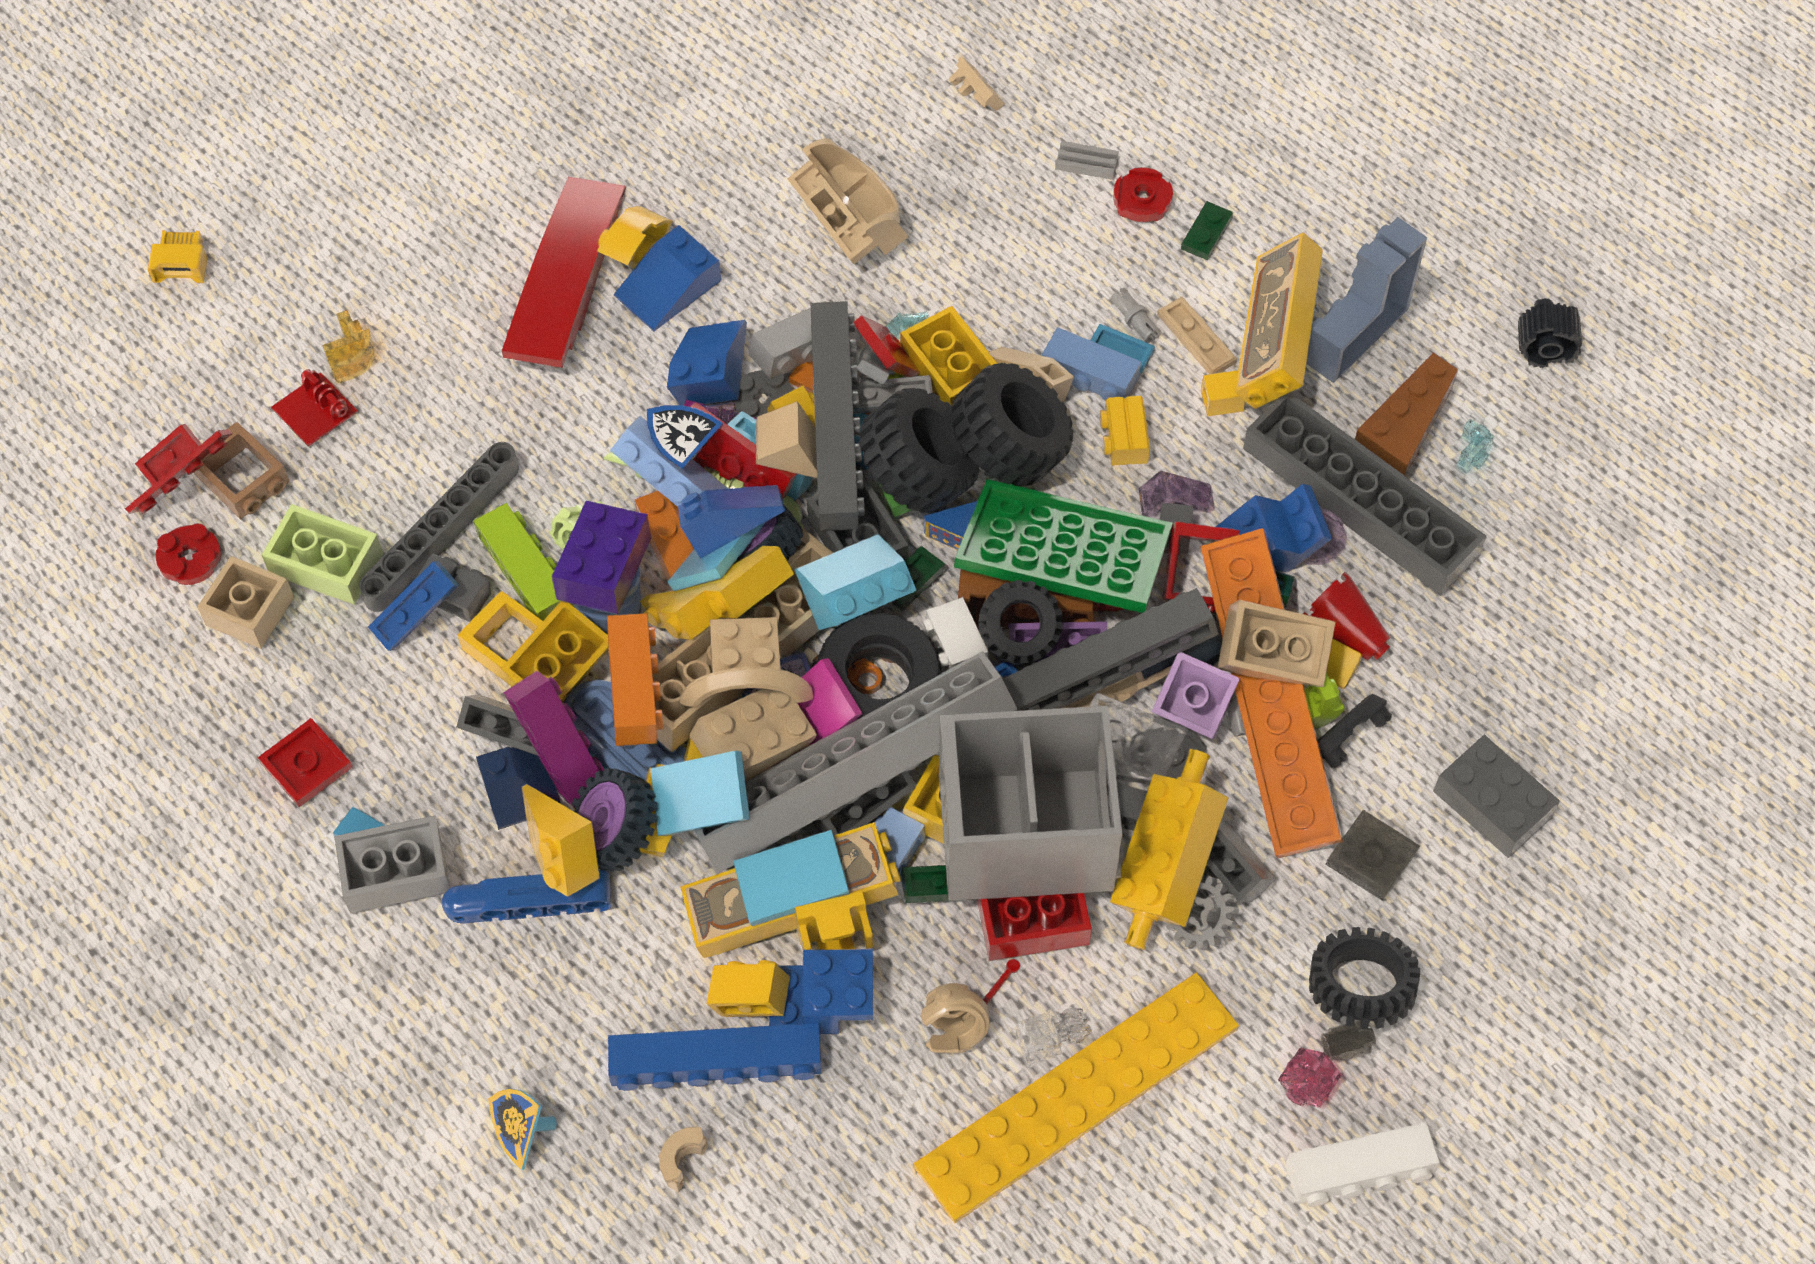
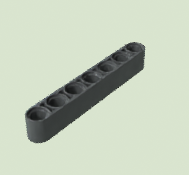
M498 442L490 446L363 576L359 588L364 603L369 610L374 612L384 611L415 580L432 553L439 556L513 480L519 471L514 447L511 444ZM418 547H424L420 550H415ZM396 569H402L399 572H393ZM375 591H381L378 594L371 595Z

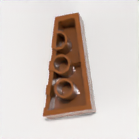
M1433 352L1357 429L1355 440L1406 477L1453 389L1458 369Z
M960 569L958 599L963 597L977 629H979V614L985 600L1002 584L1011 583L1012 581ZM1047 591L1051 596L1054 595L1058 601L1057 605L1061 608V620L1063 623L1097 622V602ZM1017 603L1009 606L1003 612L1001 628L1009 629L1010 623H1040V619L1034 608L1024 603Z

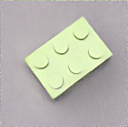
M291 504L261 556L269 572L284 577L289 582L355 605L361 594L359 588L361 579L381 559L384 553L376 533Z

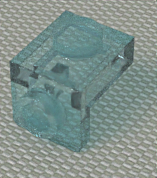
M1472 419L1465 423L1461 436L1470 444L1461 452L1457 468L1465 474L1473 467L1479 469L1483 466L1489 457L1488 452L1494 439V435L1484 425L1478 424Z

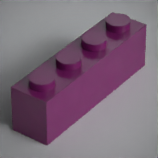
M535 671L503 693L560 796L571 805L574 798L579 799L581 797L578 790L581 786L587 787L586 780L589 777L595 778V773L598 771L604 772V768L595 756L591 757L587 749L591 744L581 730L577 731L573 722L576 721V716L566 703L562 704L559 698L562 691L557 682L552 677L546 678L540 672Z

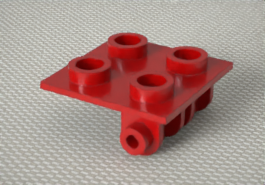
M306 369L301 374L303 385L271 406V409L309 447L358 411L321 372L318 374L315 370Z

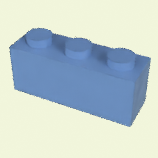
M1059 327L1055 330L1041 355L1053 358L1074 376L1072 384L1075 388L1081 391L1089 390L1096 393L1105 401L1108 397L1126 398L1129 396L1140 375L1141 361Z

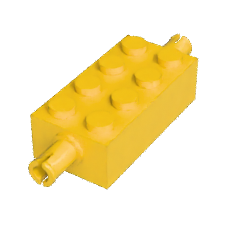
M1189 749L1181 777L1175 779L1153 774L1121 867V878L1117 879L1110 903L1134 914L1124 943L1137 949L1145 950L1154 921L1157 922L1159 920L1186 927L1229 797L1207 785L1200 784L1210 755L1199 750Z

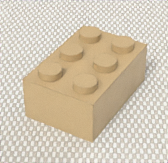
M763 688L699 718L689 736L702 757L731 751H742L744 777L747 780L809 747L817 734L797 702L791 696L781 691Z

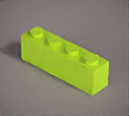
M505 503L473 520L476 533L526 608L544 621L561 602L556 599L552 581V574L556 565L550 556L547 558L541 553L543 549L534 533L531 535L525 530L527 525L520 512L516 511L513 513L509 505Z

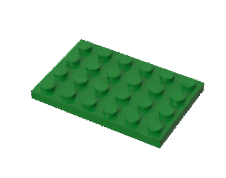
M987 479L955 556L954 568L1012 582L1015 580H1022L1023 582L1032 581L1036 582V585L1040 587L1044 586L1049 591L1144 613L1152 594L1173 523Z

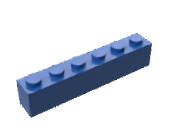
M819 1023L608 1035L609 1080L612 1087L617 1086L619 1090L623 1091L635 1090L638 1088V1085L652 1084L655 1088L665 1089L672 1087L674 1083L688 1082L690 1086L699 1087L705 1086L709 1081L723 1080L725 1084H740L746 1078H758L761 1082H774L779 1080L780 1076H793L796 1080H809L814 1078V1074H822Z

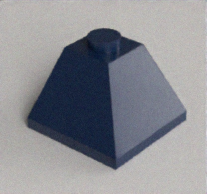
M505 747L476 756L498 830L527 821L522 787L526 784L561 804L556 787L538 755L514 747Z

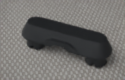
M1370 694L1318 739L1322 759H1325L1331 768L1338 767L1342 764L1341 762L1346 760L1347 754L1340 746L1352 735L1353 729L1357 725L1370 719L1375 727L1381 728L1391 720L1392 714L1385 707L1387 700L1375 694Z

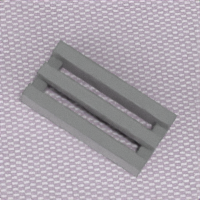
M1061 141L1055 170L1113 180L1119 151Z

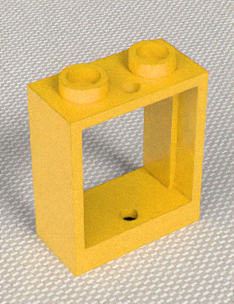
M501 590L457 636L463 651L508 683L500 672V668L506 661L483 644L511 615L532 631H535L543 621Z

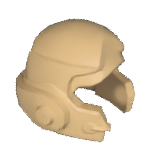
M958 983L944 984L927 994L926 1006L922 1009L920 1015L921 1020L925 1026L931 1024L936 1029L945 1032L943 1035H932L929 1042L926 1043V1047L931 1052L963 1053L983 1040L989 1029V1010L983 999L970 991L967 985Z

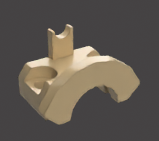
M686 1127L673 1133L664 1142L658 1155L659 1168L668 1187L678 1193L684 1185L682 1171L677 1168L679 1161L688 1154L696 1153L703 1155L708 1148L707 1139L703 1136L701 1127Z

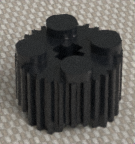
M1544 298L1536 300L1531 310L1526 309V313H1522V316L1518 319L1519 351H1521V355H1524V358L1528 357L1529 366L1534 365V367L1544 368L1548 367L1550 362L1556 363L1558 361L1561 363L1562 360H1565V363H1573L1574 359H1578V356L1581 355L1582 334L1581 320L1577 307H1567L1566 304L1560 305V303L1554 304L1552 300Z

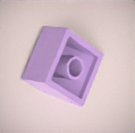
M1180 652L1174 660L1152 712L1211 739H1215L1240 678Z

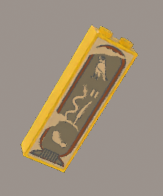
M1304 232L1257 256L1235 386V393L1254 409L1303 386L1323 249Z
M875 822L834 835L850 894L862 891L866 905L899 895L895 883L900 882L901 878L896 863H889L886 853L892 851L886 831L880 833ZM735 868L680 886L695 945L703 958L718 955L797 929L795 913L751 926Z

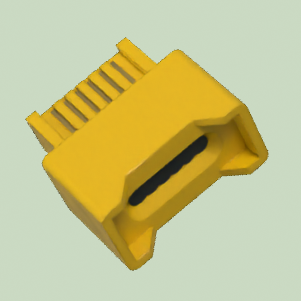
M162 230L160 244H152L148 264V272L153 283H161L166 278H191L196 283H204L208 258L202 245L203 238L200 231L167 232Z

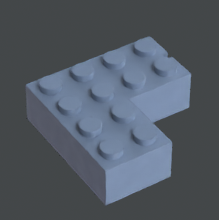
M1397 217L1389 226L1387 224L1383 225L1370 244L1365 243L1359 249L1356 255L1358 260L1357 266L1352 273L1353 283L1347 295L1342 300L1337 299L1331 305L1328 314L1323 319L1321 317L1317 318L1312 324L1307 365L1334 383L1409 309L1428 237Z

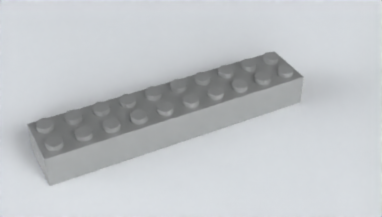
M982 651L745 781L749 819L697 829L695 832L699 842L717 873L735 868L734 860L766 851L778 840L797 834L802 827L809 823L826 818L831 811L838 807L857 801L862 794L875 787H882L891 778L904 771H911L917 768L922 761L933 755H939L940 715L1008 712L1017 710V707L1002 677Z

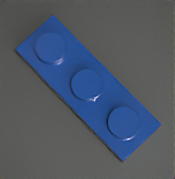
M433 561L368 628L388 651L394 650L459 584L439 561Z

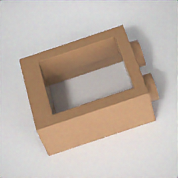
M235 422L227 428L232 432V435L225 440L227 445L215 455L209 453L201 460L204 463L203 466L194 472V475L241 520L247 514L255 513L269 497L280 494L290 481L284 466L238 422ZM247 448L269 470L235 495L213 473Z

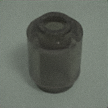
M1359 1020L1354 1021L1353 1027L1342 1024L1331 1027L1327 1033L1321 1034L1323 1051L1328 1061L1337 1060V1062H1342L1370 1054L1372 1046L1376 1044L1375 1034L1371 1025H1369V1029H1361V1021Z

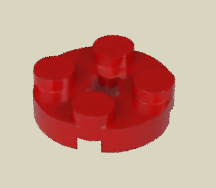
M1138 167L1129 170V174L1122 178L1120 176L1114 185L1113 202L1118 214L1137 222L1161 220L1172 204L1173 187L1170 181L1167 183L1162 178L1163 174L1152 168ZM1140 191H1145L1149 197L1140 198L1137 195H1140Z
M199 523L181 526L161 535L157 540L158 547L155 554L156 563L162 575L168 580L170 579L182 585L197 584L209 578L214 573L213 570L218 562L220 563L222 556L221 547L215 535L208 531L203 524ZM186 550L197 551L192 554L193 559L186 560L181 555Z

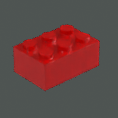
M1084 893L977 899L989 961L1090 945L1092 927Z

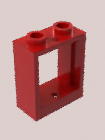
M1174 522L1171 529L1162 600L1170 601L1180 594L1173 592L1180 538L1216 542L1237 536L1240 530ZM1202 596L1210 612L1216 613L1213 597Z

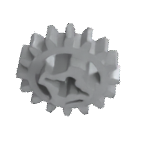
M1202 876L1186 927L1171 923L1166 926L1167 930H1177L1173 939L1179 942L1185 940V947L1192 949L1197 944L1198 949L1207 950L1208 942L1214 947H1219L1220 936L1229 939L1231 936L1226 929L1228 926L1236 927L1238 924L1231 920V915L1239 913V909L1230 905L1236 899V896L1225 894L1229 886L1224 883L1217 885V878L1208 876L1205 881L1204 876ZM1200 890H1208L1215 895V897L1206 898L1205 895L1200 892ZM1200 906L1205 907V910L1201 912ZM1200 913L1202 916L1201 919L1197 917V915ZM1196 926L1202 935H1195L1187 928Z

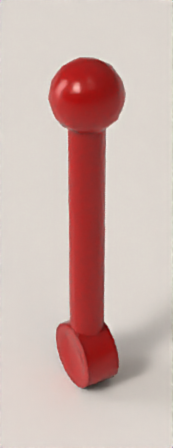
M1010 959L1007 962L1006 970L983 998L986 1005L1008 977L1019 970L1020 963L1018 960Z

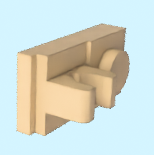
M961 56L956 64L959 69L949 78V81L954 86L964 81L963 85L958 89L960 94L967 96L975 90L976 92L973 96L984 108L989 105L995 111L999 110L1005 105L1004 101L977 69Z

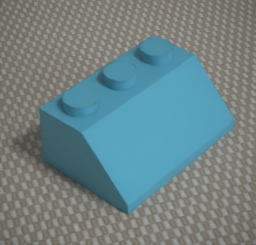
M879 534L794 569L818 630L837 626L916 591L904 559Z

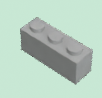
M811 308L752 334L749 356L770 379L779 374L788 373L805 362L813 361Z

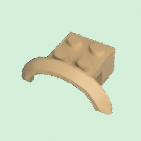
M777 617L710 620L712 673L697 678L687 685L681 693L680 703L685 706L696 707L713 694L742 688H765L781 691L791 696L798 703L812 700L813 691L807 681L796 674L781 670Z

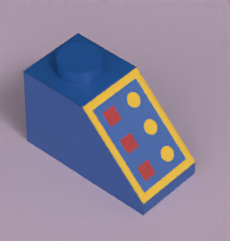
M978 501L924 516L925 536L958 550Z

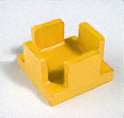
M862 891L795 907L797 933L802 950H812L811 942H817L819 950L855 949L851 936L858 931H862L866 949L873 948V935Z

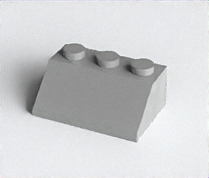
M435 815L334 836L342 895L350 914L445 894L451 888L446 858Z

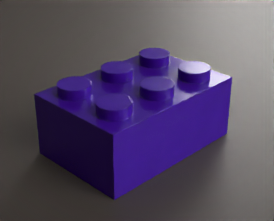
M586 500L552 574L556 599L619 614L651 540L648 515Z

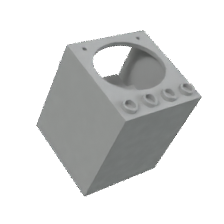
M1108 706L940 715L939 784L948 901L1113 891L1115 878H1121L1119 852L1122 826ZM1106 785L1109 787V795H1107Z

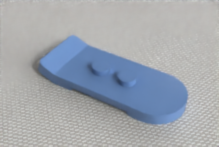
M604 680L587 681L576 686L566 697L564 704L566 703L576 716V721L573 722L577 731L581 730L591 744L587 749L607 768L629 772L645 781L650 767L655 768L657 764L669 765L684 762L686 750L681 745L673 752L658 740L655 744L616 746L611 682Z

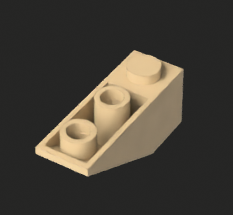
M999 347L989 351L997 363L1017 364L1020 369L1027 368L1033 371V375L1036 377L1041 376L1047 381L1045 384L1050 389L1054 388L1058 393V399L1061 402L1065 401L1074 376L1053 358L1006 347Z

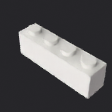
M1425 1122L1289 1153L1285 1165L1297 1204L1307 1202L1308 1206L1314 1207L1325 1204L1329 1201V1197L1342 1194L1344 1199H1349L1363 1194V1189L1375 1186L1378 1191H1384L1398 1185L1397 1181L1411 1179L1412 1183L1426 1181L1432 1177V1173H1435L1440 1162L1427 1123Z

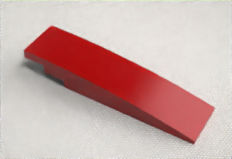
M568 176L519 298L502 348L503 358L563 368L568 349L572 350L577 332L582 329L605 256L597 251L600 235L605 229L609 230L616 221L626 189L625 185Z

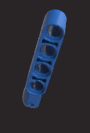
M598 869L599 879L568 897L556 889L550 888L542 874L485 879L478 884L457 885L449 888L443 895L441 904L446 916L453 922L460 924L490 922L492 918H498L499 921L524 919L526 915H532L533 918L560 915V912H566L567 915L594 912V909H600V912L611 908L610 874L605 870Z

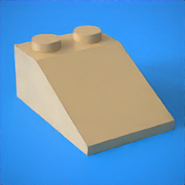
M1238 600L1229 605L1217 668L1250 677L1323 687L1335 622Z

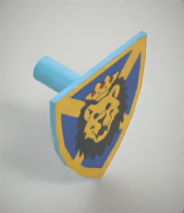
M517 1089L498 1091L488 1098L495 1132L505 1153L521 1170H524L534 1133L555 1130L557 1121L554 1116L539 1117L542 1105L526 1092Z

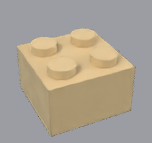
M230 556L197 608L206 626L262 649L293 601L294 596L286 578Z

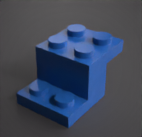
M1301 484L1281 501L1255 495L1216 526L1240 530L1239 535L1263 528L1266 532L1274 568L1276 571L1281 572L1291 571L1332 539L1313 489L1310 485Z
M873 949L803 950V965L779 966L790 976L784 1015L769 1016V1026L819 1023L820 1034H839V1021L873 1020Z

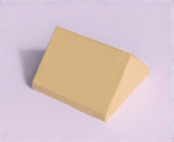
M798 401L758 416L756 419V464L817 478L816 430Z

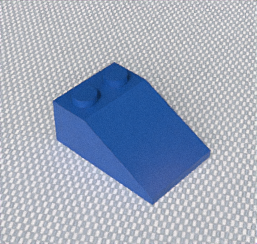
M678 225L653 245L616 290L614 297L654 332L721 281L719 259Z
M745 319L688 329L670 361L667 389L679 405L684 406L686 400L709 404L738 399L747 328Z
M778 485L705 490L700 494L695 492L686 496L681 501V505L678 506L680 527L700 559L785 511L781 490Z

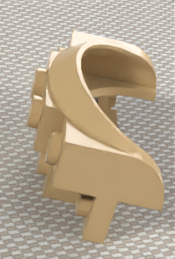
M827 138L814 141L802 149L809 158V161L787 179L853 264H856L877 246L886 255L909 237L899 225L900 213L896 197L886 183L863 161L838 146L833 140Z

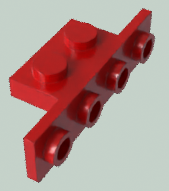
M186 424L178 426L135 463L152 486L128 505L125 510L129 514L136 512L144 514L157 504L155 499L160 494L164 493L166 495L180 485L178 479L185 473L190 475L201 468L204 464L201 460L209 453L215 455L227 445L225 440L232 435V432L229 429L218 430L201 444Z

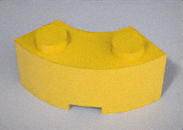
M642 206L628 207L609 230L605 229L602 232L597 251L635 269L653 245L668 233L673 221Z

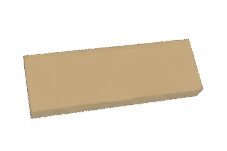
M1183 297L1158 310V317L1208 374L1221 373L1236 364L1237 358Z

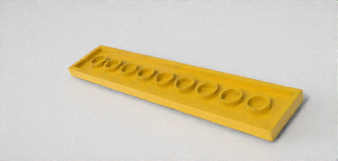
M1196 972L914 1162L913 1167L955 1224L1237 1031L1239 1025Z

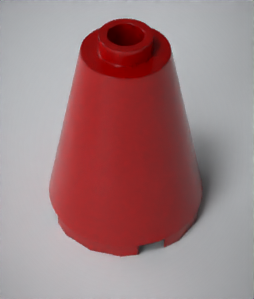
M1344 572L1341 575V579L1344 582L1340 583L1336 579L1311 604L1312 608L1310 611H1313L1310 616L1334 621L1335 627L1332 639L1362 654V658L1367 661L1372 656L1378 660L1390 648L1386 642L1391 637L1351 576Z

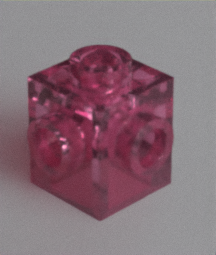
M1300 1047L1294 1057L1288 1062L1278 1081L1287 1091L1286 1096L1296 1105L1304 1106L1306 1104L1320 1108L1329 1097L1330 1092L1342 1074L1324 1052Z

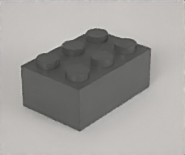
M863 473V489H857V497H864V516L858 517L859 529L820 531L818 494L806 499L808 520L824 546L833 553L879 534L904 561L908 559V543Z
M1485 734L1439 775L1433 791L1507 858L1512 856L1553 817L1560 803L1557 797Z

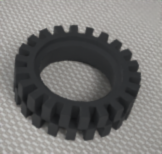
M1352 927L1351 936L1348 935L1346 929L1338 930L1337 938L1331 933L1326 936V942L1322 940L1319 942L1317 951L1314 950L1312 955L1309 991L1313 993L1312 999L1314 1003H1321L1320 1010L1324 1014L1333 1009L1331 1019L1339 1022L1342 1016L1347 1017L1346 1026L1353 1027L1354 1021L1359 1020L1361 1021V1029H1369L1370 1021H1374L1376 1029L1384 1028L1385 1019L1391 1026L1397 1023L1398 1016L1404 1019L1408 1015V1009H1413L1420 981L1418 959L1416 956L1411 957L1412 950L1409 946L1401 949L1402 940L1396 937L1390 943V933L1382 931L1379 938L1374 936V928H1367V935H1361L1360 927ZM1367 960L1387 968L1394 976L1396 985L1385 994L1363 996L1343 989L1334 979L1332 972L1339 964L1345 961Z

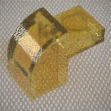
M348 310L336 313L344 337L322 345L336 384L362 375L371 367L375 358V347L369 329L362 331L358 319L352 321Z

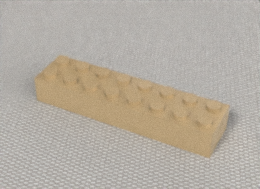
M812 541L808 542L787 561L794 575L737 618L777 617L780 657L782 655L788 657L819 631L794 570L829 555ZM710 626L692 640L685 641L659 662L658 674H652L653 682L659 681L661 701L655 702V710L662 709L663 730H657V740L671 752L690 738L689 734L699 718L731 704L747 689H732L713 694L696 707L685 706L680 703L681 693L687 685L697 678L712 673Z

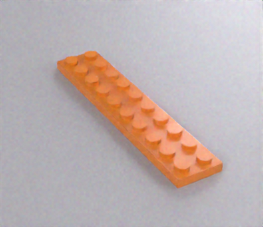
M1263 528L1200 546L1222 638L1224 636L1229 605L1238 600L1285 610L1266 532ZM1231 672L1232 675L1240 678L1235 691L1275 856L1282 858L1343 842L1304 685L1250 677Z

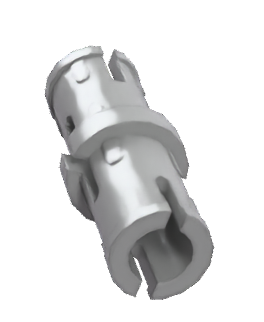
M1126 288L1120 289L1122 296L1118 291L1111 296V302L1125 316L1124 321L1128 326L1132 325L1144 342H1152L1150 336L1154 340L1159 338L1161 330L1148 317L1147 309L1143 305H1138Z

